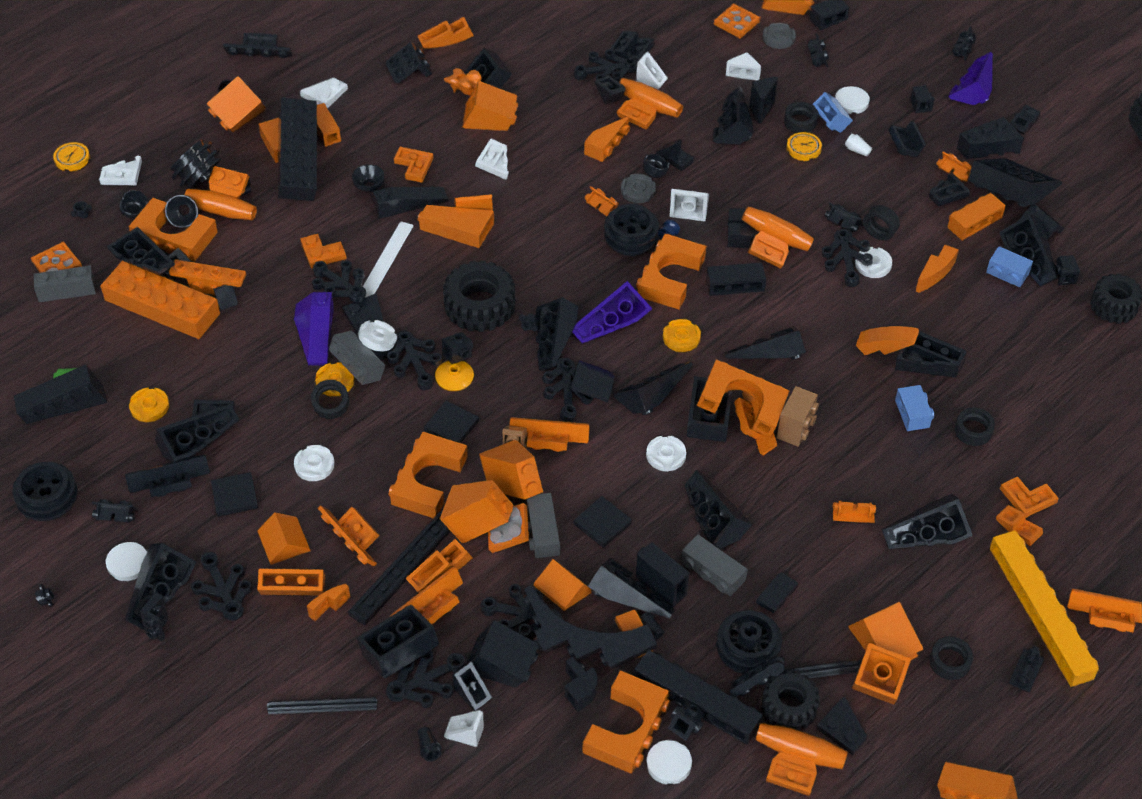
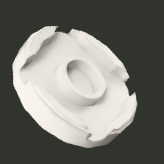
M849 86L840 89L836 93L835 98L847 114L852 112L859 114L868 108V93L861 88Z
M870 247V250L867 252L859 251L861 254L869 253L873 256V263L870 266H865L862 262L855 259V266L859 273L870 278H880L890 272L892 257L887 251L882 248L873 249V247Z
M379 320L364 322L358 333L362 344L375 351L390 350L394 347L397 339V334L394 333L393 327Z
M658 436L648 444L646 457L652 467L660 471H673L681 467L685 462L686 448L682 441L674 436Z
M321 445L307 446V449L303 451L301 449L294 458V468L297 475L307 481L325 479L334 469L335 461L333 454L330 453L328 448Z
M133 542L122 543L112 548L106 558L109 574L119 581L137 579L147 551L142 545Z
M661 741L655 744L648 752V772L653 779L662 784L680 783L686 779L691 771L692 758L690 752L677 741Z

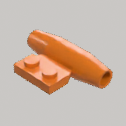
M626 78L621 79L619 82L625 86L624 95L630 98V100L624 102L617 111V116L622 119L629 117V122L647 130L655 120L656 112L679 117L683 110L681 103L649 85Z
M214 166L209 179L210 190L187 189L184 194L192 197L200 210L223 217L254 220L257 213L256 206L239 199L246 189L249 180L248 174Z
M748 206L742 216L744 222L759 232L753 238L748 253L780 269L783 267L788 255V246L808 251L813 243L814 238L772 213Z
M761 723L756 736V741L779 752L772 760L766 781L808 796L811 794L817 775L816 765L843 769L848 753L822 738L789 727Z

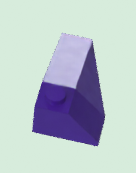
M992 52L974 61L969 67L968 73L960 78L961 83L959 86L955 85L949 94L950 99L971 105L979 102L982 104L989 99L992 91Z
M627 281L576 323L572 333L583 344L638 322L652 308Z
M312 292L298 302L295 307L294 321L308 365L324 366L328 364L334 310L332 292Z

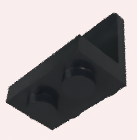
M410 42L386 61V66L396 84L402 82L417 69L426 77L432 74L431 64L424 57L426 54L421 47L417 48Z

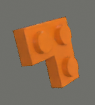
M399 147L394 157V164L409 166L405 173V179L422 183L434 159L433 153Z
M318 234L300 238L311 269L317 261L330 264L346 259V253L341 241L323 246Z
M1015 477L1000 486L1003 494L1017 510L1026 514V518L1056 504L1059 499L1047 483L1029 491L1019 477Z

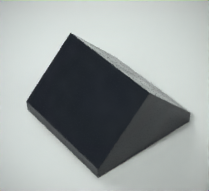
M778 77L752 81L749 107L759 124L763 122L775 104Z

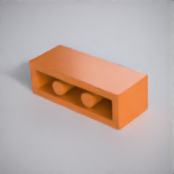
M992 193L981 196L975 202L967 204L958 211H954L949 217L947 228L961 240H964L1003 217L1006 205Z
M259 569L258 592L260 595L319 596L325 590L324 570Z

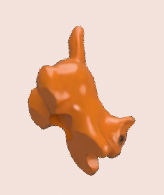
M456 68L453 70L454 74L444 78V81L451 85L454 93L459 89L465 95L470 96L482 77L477 70H471L465 74L461 69Z

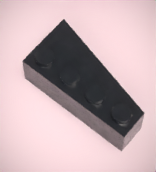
M83 365L14 395L17 414L26 424L107 403L102 383L87 365Z

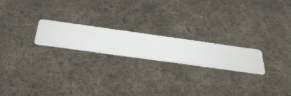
M399 223L363 285L366 289L365 297L375 294L413 228L412 224Z

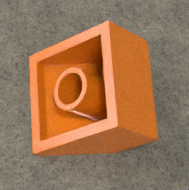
M869 643L852 689L894 705L911 659Z

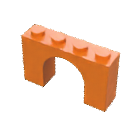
M321 103L317 105V134L326 147L341 142L340 129L326 105ZM279 117L259 124L261 138L275 163H278Z
M152 198L130 224V231L138 227L161 250L171 254L179 248L191 261L195 262L218 233L215 219L199 214L185 231L177 234H166L161 232L160 229L168 220L165 215L167 202Z
M665 233L662 240H658L655 253L652 252L649 265H645L642 278L637 280L636 288L643 299L680 310L686 298L687 284L668 279L659 271L668 265H681L699 271L706 257V246Z
M716 359L697 406L716 413L726 392L730 390L745 391L758 404V415L752 430L771 437L777 426L789 390Z
M422 432L420 438H417L414 442L412 453L407 455L404 468L399 470L396 483L392 484L389 489L391 505L434 518L444 505V492L418 483L415 480V476L421 469L428 466H441L461 472L468 458L467 445Z
M620 671L611 687V699L635 709L641 715L643 724L635 732L626 735L615 734L592 724L583 742V753L632 774L635 767L639 768L643 761L644 755L642 753L644 749H648L651 745L653 730L657 731L662 721V718H660L662 712L666 713L670 706L671 700H668L669 690Z

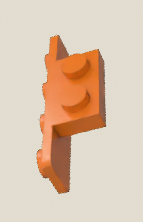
M174 260L175 265L169 271L170 276L187 278L189 288L214 296L215 288L223 285L241 287L246 277V271L182 260Z
M744 391L742 393L744 399L739 397L734 401L735 412L740 421V429L745 435L756 439L760 454L765 455L777 447L774 432L769 437L752 430L758 415V404L749 393Z
M510 418V426L527 428V447L535 450L552 449L556 452L567 451L568 442L588 443L589 424Z
M320 505L318 508L322 513L320 517L327 524L331 523L334 526L332 529L334 533L340 538L344 537L346 540L345 545L350 550H355L358 553L356 557L364 565L368 563L375 566L377 563L365 551L380 536L353 507L338 520L328 509Z
M452 567L391 614L390 617L412 604L433 625L439 618L460 603L458 597L452 594L455 589L463 584L457 568Z
M1071 589L1067 608L1089 613V624L1101 628H1114L1120 632H1133L1135 622L1142 623V602Z

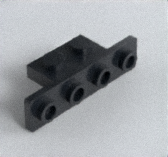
M244 32L242 45H223L226 53L230 55L245 54L246 56L261 55L263 57L278 56L280 58L292 57L293 55L290 47H277V34Z
M200 455L176 463L171 462L126 473L125 478L130 493L149 489L151 497H162L171 492H182L191 488L190 478L209 474L210 470L206 455Z

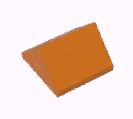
M492 194L454 198L455 207L493 211Z
M274 512L257 530L270 565L310 551L297 517Z
M552 559L533 585L563 611L592 593L590 587L554 559Z

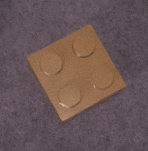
M795 386L780 414L777 439L797 447L800 446L802 440L806 441L810 431L808 428L809 426H814L817 418L815 414L819 407V403H817L818 394Z

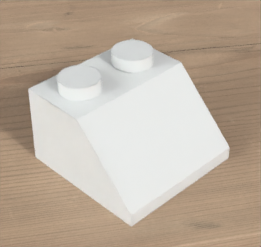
M672 189L670 217L705 221L709 193Z

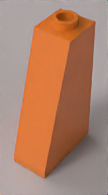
M426 205L424 210L420 211L418 221L420 230L480 248L494 225V211Z

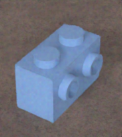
M826 92L813 103L818 110V115L826 121L827 127L832 131L835 129L841 133L853 121L838 100Z
M998 247L989 260L986 273L1021 287L1030 273L1033 261Z
M921 385L898 388L895 402L906 430L930 428L931 421L934 419V411L932 407H929L927 394L923 392Z

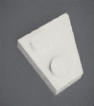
M331 78L302 89L300 94L301 97L307 100L317 101V104L324 103L328 108L348 87L346 83Z
M490 139L477 159L475 166L503 179H507V145Z
M136 156V160L125 163V160L116 164L102 167L99 179L100 184L137 185L142 163L141 156Z

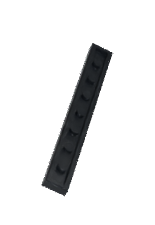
M444 507L348 611L350 617L366 626L405 583L406 578L424 562L451 532L440 520Z

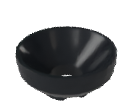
M372 164L359 166L352 173L354 186L364 192L377 190L383 185L385 179L384 171L379 166ZM368 182L374 183L373 186H365Z
M183 194L176 195L167 202L165 215L172 225L186 228L199 215V208L192 197ZM183 204L189 207L187 215H183L179 210Z

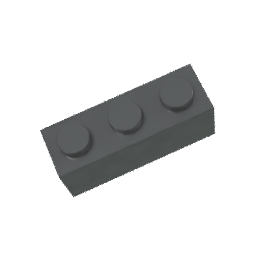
M91 265L33 274L34 289L39 302L96 294L95 278Z
M353 331L333 335L329 350L362 385L381 380L385 368L384 363L368 347L362 344L359 337Z
M551 493L532 496L527 499V504H525L529 518L528 533H531L532 538H529L530 551L534 550L535 558L559 556L560 542Z
M697 535L682 550L681 562L685 567L694 570L703 580L711 582L720 592L726 593L730 597L746 581L748 569L700 535Z

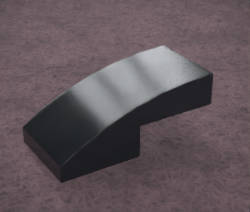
M1025 105L1020 113L1014 116L1010 124L1019 133L1025 134L1039 118L1041 112Z
M781 572L765 588L756 603L774 614L784 605L786 598L797 589L799 583Z

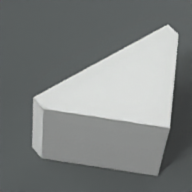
M646 52L637 62V81L659 89L668 79L649 52Z
M747 52L727 61L726 76L750 80L760 79L761 65Z
M479 710L451 717L444 737L477 747L484 729L483 712Z

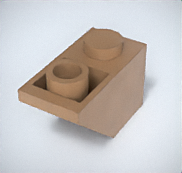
M508 425L503 428V444L517 440L526 447L527 428Z

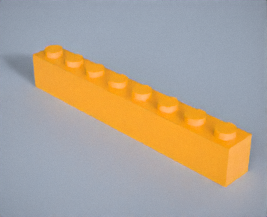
M1016 530L993 537L989 549L1070 687L1094 680L1099 670L1098 663L1089 653L1086 642L1081 640L1075 624L1066 615L1065 607L1062 604L1060 605L1054 589L1048 585L1045 574L1036 565L1034 556L1027 550L1024 539L1018 535Z

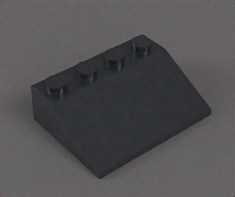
M1007 158L974 160L968 181L975 183V187L986 188L989 193L1000 194L1003 199L1014 200L1017 202V205L1023 207L1036 204L1061 186L1063 182Z

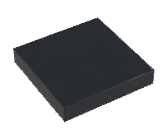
M445 401L424 426V431L462 443L479 422V417Z
M251 472L211 480L217 517L258 509Z
M603 496L598 498L573 520V524L603 548L632 523L630 517Z

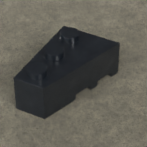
M1004 117L960 133L957 150L966 159L988 157L989 154L1003 156L1004 153L1008 152L1020 154L1024 138Z
M919 331L915 344L901 349L896 359L895 370L957 378L965 362L967 351Z

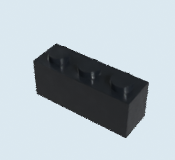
M763 263L707 267L706 282L709 296L765 291L766 276Z

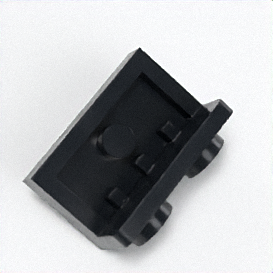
M910 121L906 128L891 125L888 129L901 155L917 157L926 146L914 121Z

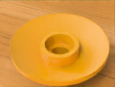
M446 361L437 368L435 379L437 384L445 390L460 391L472 383L474 372L472 367L464 361L454 364Z

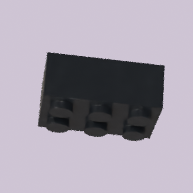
M694 376L687 437L726 442L732 390L723 395L716 413H712L697 406L708 378Z
M412 604L357 637L362 655L384 679L439 645L434 627Z

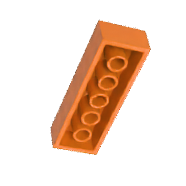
M123 260L100 285L105 301L197 339L202 337L220 315L216 298Z

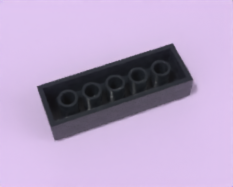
M281 97L279 106L278 198L314 201L317 190V101Z

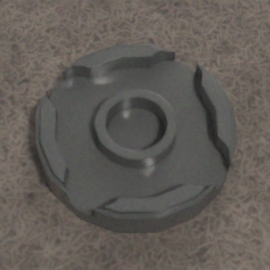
M786 23L769 24V27L764 28L762 38L772 48L785 49L794 44L796 32Z
M632 174L627 179H623L621 194L629 202L645 203L655 196L656 183L647 175Z

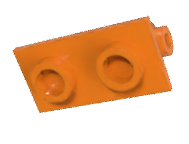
M943 151V159H939L936 163L938 168L946 173H950L954 169L953 174L960 181L967 182L972 166L965 161H959L955 155L947 154Z
M590 186L592 192L585 196L586 203L595 209L601 204L598 211L607 217L611 211L618 207L619 203L612 197L610 199L607 198L601 189H594Z
M838 501L833 503V521L875 523L874 513H876V505H872V502L853 504L852 502Z

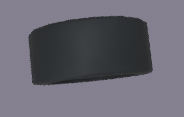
M806 102L792 103L785 110L784 124L793 133H809L816 127L817 110L813 105ZM805 115L810 119L798 121L792 118V116Z
M875 205L871 207L863 218V226L869 235L878 240L885 241L891 239L900 227V220L897 214L889 207ZM874 217L885 221L889 229L880 226Z
M325 380L314 387L311 393V402L315 412L320 417L336 419L347 411L349 395L346 387L341 382ZM328 390L338 391L342 396L341 404L333 409L322 408L319 404V397L323 392Z
M976 407L967 408L961 411L957 417L955 433L965 444L981 446L988 443L991 439L995 422L989 412ZM972 420L978 421L985 426L986 431L982 433L971 432L965 428L963 423Z
M954 636L943 637L933 645L929 658L930 666L941 678L947 680L963 678L969 672L973 661L972 649L968 643ZM948 649L954 650L961 654L964 663L959 667L947 666L939 659V652Z

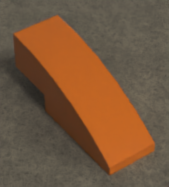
M463 17L451 24L446 20L418 35V38L423 48H437L464 41L474 35Z
M944 245L939 256L931 254L918 279L916 292H922L944 278L955 264L959 249Z
M904 326L879 327L865 330L860 333L856 347L864 355L879 350L886 355L914 345L919 330L914 327Z
M454 539L441 552L436 550L406 579L420 593L452 567L457 568V570L461 569L472 557Z

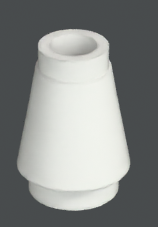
M852 133L845 143L848 150L866 157L872 150V147L858 134L854 135Z

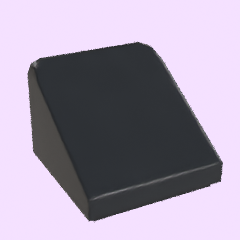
M223 285L214 289L215 298L218 301L220 310L238 305L233 286Z

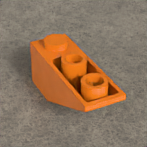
M629 117L593 131L585 141L584 155L601 162L607 156L609 157L615 146L620 144L623 136L628 134L630 130Z

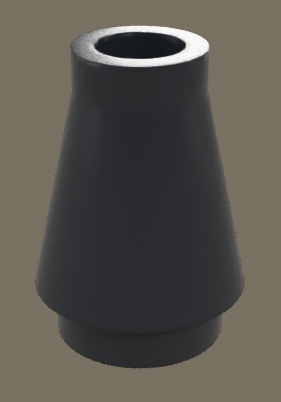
M423 727L417 732L420 755L426 761H435L442 754V746L431 733L430 728Z

